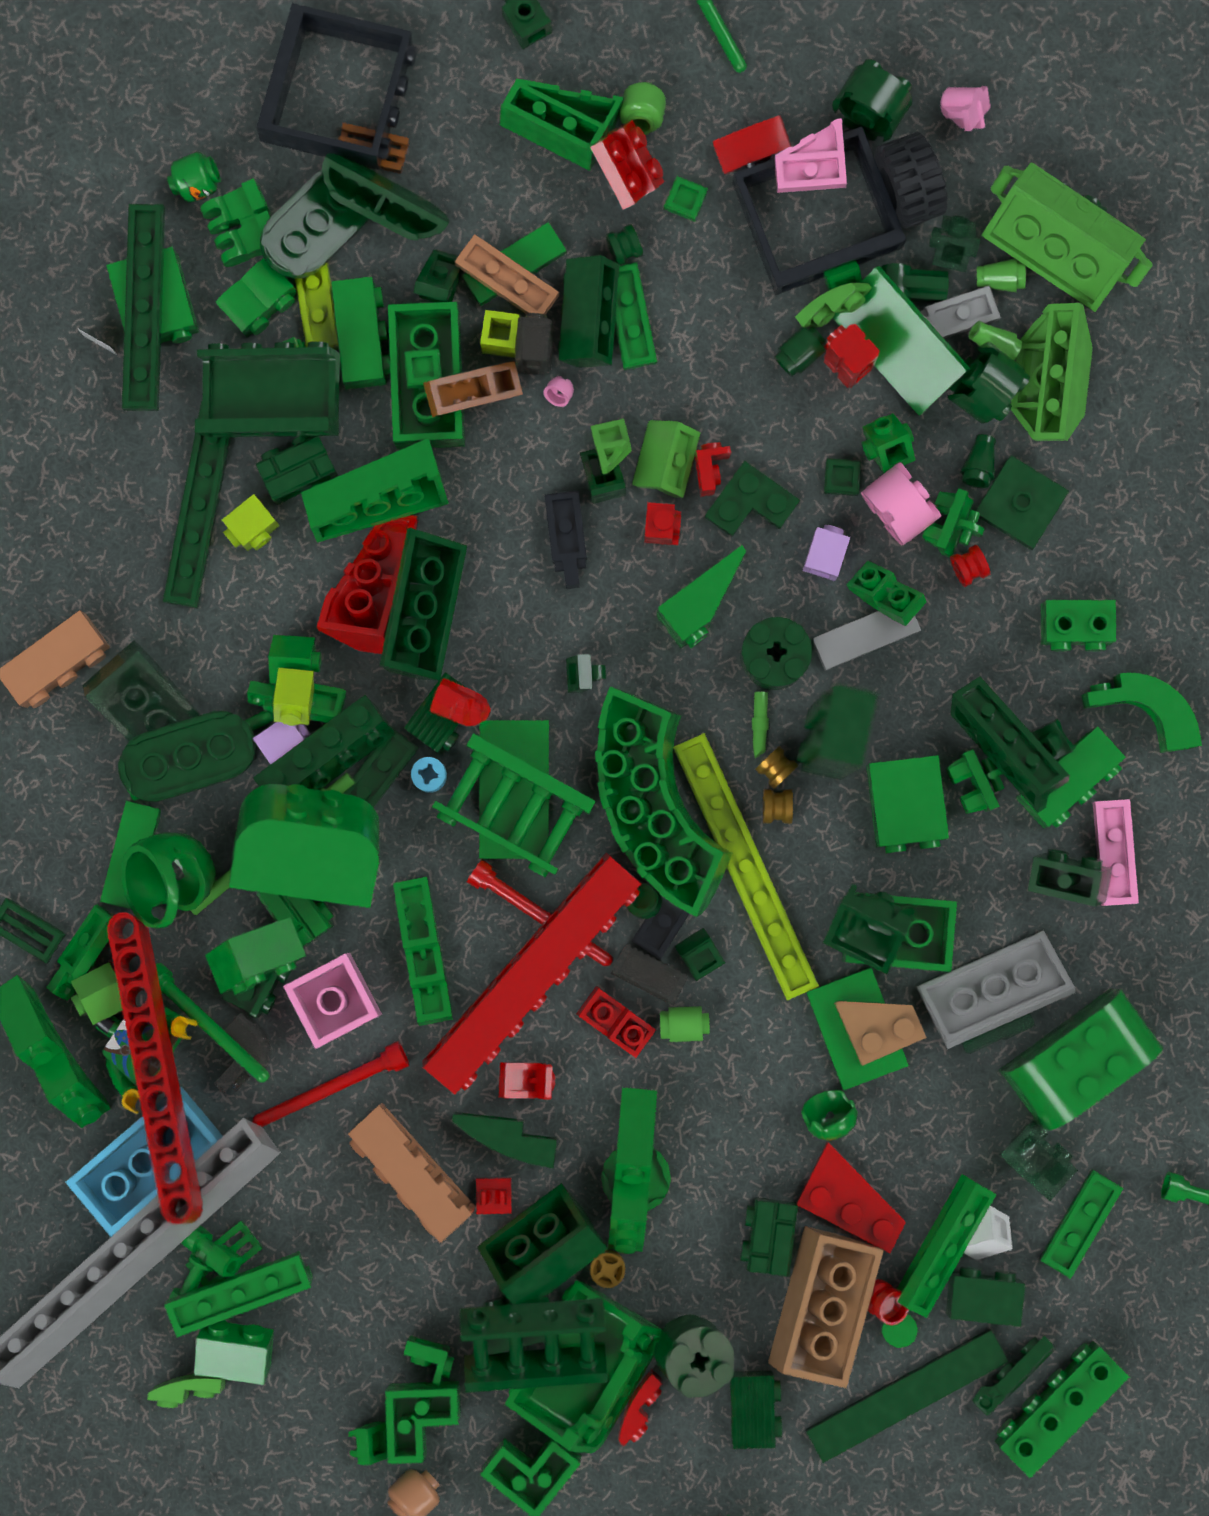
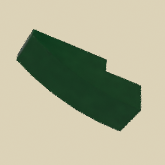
M455 1112L453 1114L452 1121L488 1148L528 1164L554 1168L557 1137L523 1134L524 1119Z

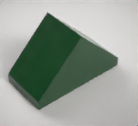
M596 449L580 452L592 504L626 496V485L619 464L609 473L603 474Z

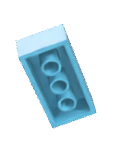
M181 1086V1096L195 1162L220 1140L223 1135ZM167 1096L156 1104L159 1111L164 1110L168 1103ZM143 1116L65 1182L110 1236H113L158 1195ZM168 1128L163 1134V1143L166 1146L171 1145L174 1140V1132L171 1128ZM178 1163L173 1164L170 1168L169 1176L172 1181L181 1175V1167Z

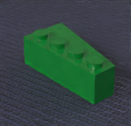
M429 438L301 492L310 528L317 543L449 504Z

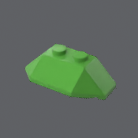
M1082 303L1048 304L1042 311L1043 314L1021 338L1022 347L1016 357V362L1024 367L1025 372L1030 375V379L1025 388L1017 392L1011 400V411L1035 441H1068L1085 416L1093 347Z

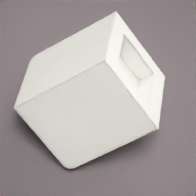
M992 1206L989 1207L964 1254L976 1260L1012 1250L1009 1216Z

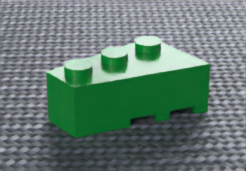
M516 79L501 105L500 126L590 171L596 161V157L590 147L615 128L620 118L619 113L624 97L613 95L612 99L591 95L592 91L581 90V93L561 90L559 89L560 86Z

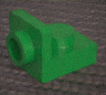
M410 1335L404 1355L410 1356V1361L417 1365L429 1367L431 1362L438 1364L433 1385L439 1386L442 1377L449 1379L454 1362V1357L448 1356L450 1346Z

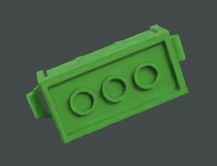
M1031 162L1025 171L1004 166L990 189L998 196L1002 204L981 236L1092 311L1096 312L1117 281L1137 287L1151 269L1152 262L1145 257L1140 249L1146 240L1144 237ZM1014 176L1017 177L1018 180L1012 186L1007 195L1003 192ZM1136 257L1139 259V262L1129 276H1126L1123 272L1133 258Z

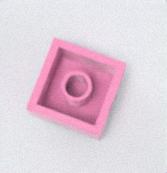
M345 953L283 986L315 1049L382 1015L351 953Z

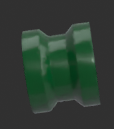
M632 224L624 226L623 230L618 233L611 231L605 234L609 249L616 263L622 265L627 258L643 256L641 243Z

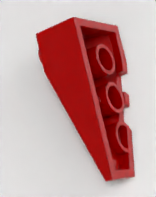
M406 516L372 528L362 543V550L353 563L349 562L343 570L344 576L335 588L332 587L325 596L317 623L319 631L357 651L382 654L407 528L417 529V516Z

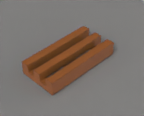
M347 123L342 124V133L339 136L340 141L372 148L373 143L348 138V136L351 134L374 140L376 130ZM389 133L388 138L391 139V144L401 146L400 150L391 148L389 156L398 158L397 163L382 159L379 169L402 174L410 141L409 138Z

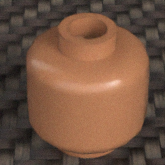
M409 1469L388 1489L390 1500L387 1504L397 1516H427L439 1504L440 1498L435 1490L440 1485L427 1470L420 1474L414 1469Z

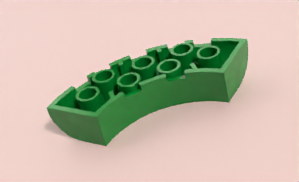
M610 686L599 719L598 748L595 751V760L598 763L599 782L597 784L599 796L612 827L611 831L622 852L627 855L642 878H645L661 896L672 904L698 917L705 911L714 897L733 852L717 844L698 827L686 810L679 795L673 769V747L681 715Z

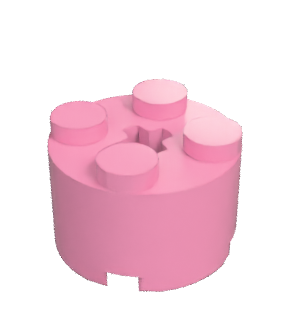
M898 462L861 492V495L872 512L876 513L885 524L884 527L900 545H904L938 520L941 514L930 500L925 501L930 495L918 480L914 483L910 482L909 480L912 476L904 465Z

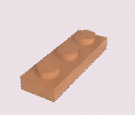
M475 234L455 260L457 267L538 323L541 322L559 296L557 290Z

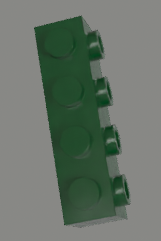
M364 695L254 776L253 779L259 787L268 784L288 786L299 784L308 789L320 790L396 733L377 706Z

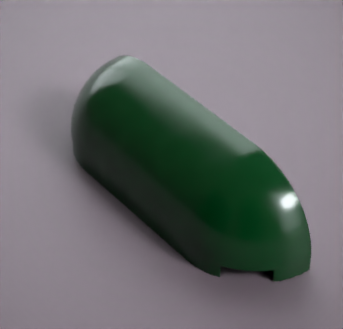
M332 153L326 154L322 165L325 185L329 190V194L344 206L410 240L425 239L440 234L449 224V218L444 212L419 195L349 158Z

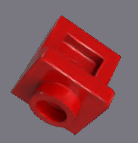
M500 1062L499 1097L551 1100L552 1091L555 1087V1075L552 1071V1065L538 1062Z

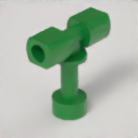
M200 1225L181 1242L182 1245L192 1252L188 1259L193 1266L182 1288H173L168 1300L196 1290L206 1271L212 1272L215 1270L221 1276H234L242 1264V1257L227 1245L214 1244L211 1241L213 1234Z

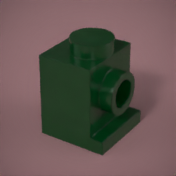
M505 0L506 4L502 6L503 17L522 49L552 34L551 20L546 16L538 0ZM527 9L531 11L528 16L520 15V13Z

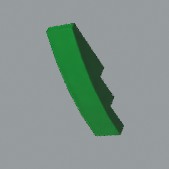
M422 877L393 883L417 1023L419 1026L453 1020L428 878Z

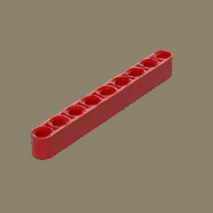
M121 912L110 919L107 932L163 1217L170 1223L192 1224L201 1217L203 1202L149 928L136 916ZM132 922L134 931L130 937L125 939L123 936L124 926ZM139 956L140 966L135 972L131 973L129 969L130 961L133 957ZM145 989L147 1000L144 1005L138 1007L136 996ZM152 1024L154 1028L153 1037L145 1042L142 1032L147 1025ZM158 1058L161 1068L157 1075L152 1076L149 1072V1066L154 1059ZM165 1093L168 1103L164 1110L159 1111L156 1107V1100L160 1094ZM168 1128H171L174 1132V1140L171 1145L166 1146L163 1143V1134ZM178 1163L181 1167V1176L177 1181L173 1182L169 1176V1171L173 1164ZM184 1198L188 1203V1211L181 1218L177 1214L176 1206Z

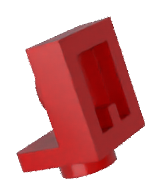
M720 442L702 445V450H696L694 457L700 497L714 495L716 485H721L718 464L712 465V461L729 459L731 455L730 446L722 447Z

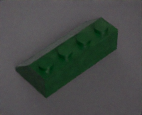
M407 528L380 666L388 672L419 680L440 681L467 545L413 528Z

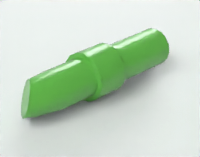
M754 692V718H752L751 730H753V752L755 758L766 752L767 730H769V718H767L768 692Z

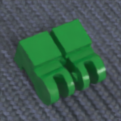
M254 178L242 183V187L230 193L206 201L200 207L205 219L217 217L207 225L210 233L219 234L225 232L215 238L216 248L223 250L234 246L220 256L225 267H232L262 255L260 237L266 222L271 217V213ZM241 224V228L230 230L236 225Z

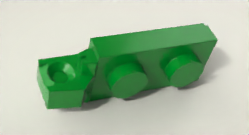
M250 681L247 691L248 703L262 706L263 710L274 713L273 700L276 684ZM314 683L310 720L327 723L343 711L346 690Z
M94 905L57 960L60 968L47 986L54 995L67 1001L76 992L71 981L85 975L92 969L97 957L109 941L108 923L113 915L102 906Z

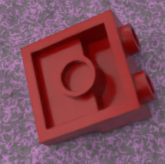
M633 120L610 131L590 147L623 210L634 205L644 195L656 190L664 182L662 167L656 158L651 157L646 147V136L640 127L635 126Z

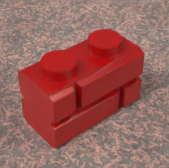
M850 324L847 328L840 325L827 337L828 342L824 346L827 350L824 363L833 373L838 372L837 377L847 388H852L873 369L880 352L870 339L865 340L866 335L856 324Z

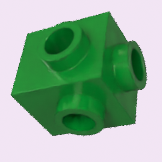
M894 413L879 417L874 422L862 426L866 439L861 442L863 451L869 461L875 460L883 473L887 472L898 462L907 465L916 461L912 442H914L912 431L907 423L901 424Z

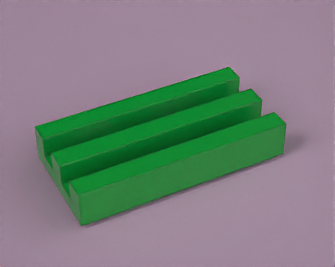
M241 1220L217 1239L214 1244H224L241 1230L245 1236L230 1248L236 1252L246 1243L250 1242L253 1247L241 1256L242 1264H244L263 1247ZM188 1262L186 1264V1267L190 1271L193 1264L191 1262ZM206 1271L200 1282L204 1287L223 1280L227 1276L218 1274L209 1281L206 1275L210 1271Z

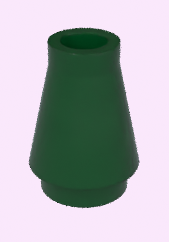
M985 434L976 436L974 445L961 469L962 481L966 485L975 488H987L990 485V481L994 480L996 443L994 437Z

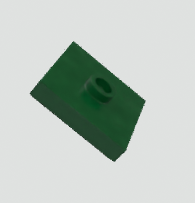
M1010 455L976 511L980 513V519L1030 550H1033L1069 493V490Z

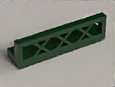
M981 676L952 694L951 716L995 766L999 768L1037 813L1044 810L1047 806L1049 794L1066 784L1070 775Z

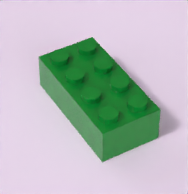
M437 302L388 305L393 442L396 449H404L429 438L432 448L465 447L464 409L432 417L425 388L408 389L404 355L405 351L439 349L442 378L462 373L460 311L458 303Z

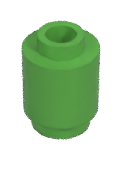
M702 1006L669 1007V1011H660L661 1039H670V1042L703 1041V1034H710L709 1013H702Z

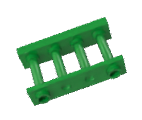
M473 733L466 745L469 749L473 750L470 755L473 759L448 804L444 806L437 801L434 802L432 807L439 811L436 817L455 827L458 821L530 861L528 868L545 878L549 872L556 876L559 869L550 864L576 815L580 817L582 812L590 815L596 801ZM493 761L503 767L501 771L503 776L480 818L475 823L458 812L484 766H489L490 762ZM521 778L534 784L531 789L533 794L506 840L489 831V828L515 782L519 783ZM554 795L564 801L562 805L564 810L538 857L519 846L545 799L549 800Z

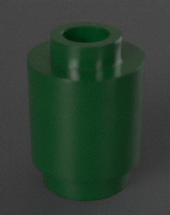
M802 326L778 348L779 352L774 358L786 373L793 377L797 372L801 374L825 352L822 345L826 341L814 327L808 330Z

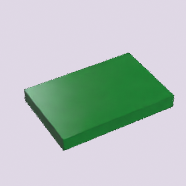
M871 967L806 992L843 1091L909 1066L903 1049H899L862 1066L834 1004L837 1001L885 1004Z

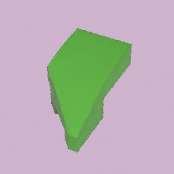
M620 419L591 426L602 473L607 474L632 451L625 421Z

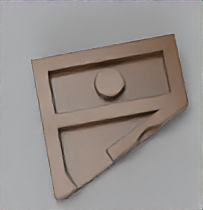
M837 1001L834 1003L862 1066L927 1038L913 1005Z

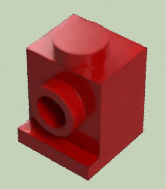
M647 502L644 543L679 544L681 511L675 510V504Z

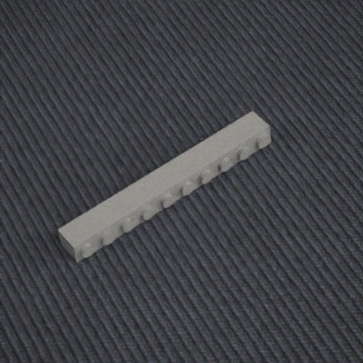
M243 1118L195 1161L203 1202V1212L196 1222L192 1224H173L168 1222L163 1217L157 1195L1 1335L0 1384L20 1388L280 1154V1151L263 1127ZM179 1175L173 1182L177 1181L181 1175ZM184 1198L176 1206L177 1214L181 1218L188 1211V1203Z

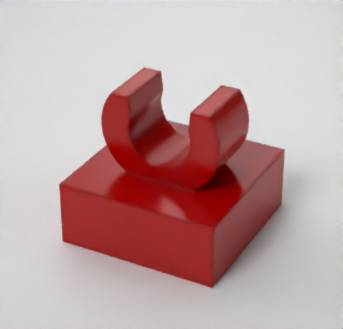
M512 1177L476 1178V1214H512Z

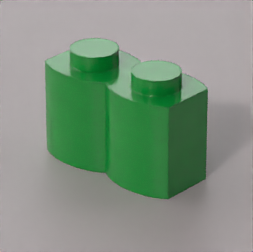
M263 258L241 280L228 288L217 299L216 304L246 337L252 333L254 336H257L268 327L270 323L268 319L277 311L283 313L295 302L294 296L297 291L285 276L273 270Z

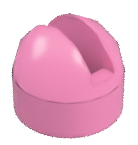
M557 376L547 384L544 389V396L551 404L564 407L572 398L574 388L569 379L564 380L561 376Z

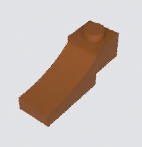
M514 361L423 383L432 417L523 395Z

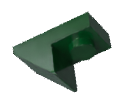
M433 249L416 279L414 293L419 294V298L435 303L453 302L463 271L455 265V260L458 256Z

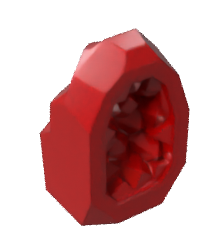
M443 678L434 696L430 711L463 726H476L488 719L491 708L487 699L481 694Z

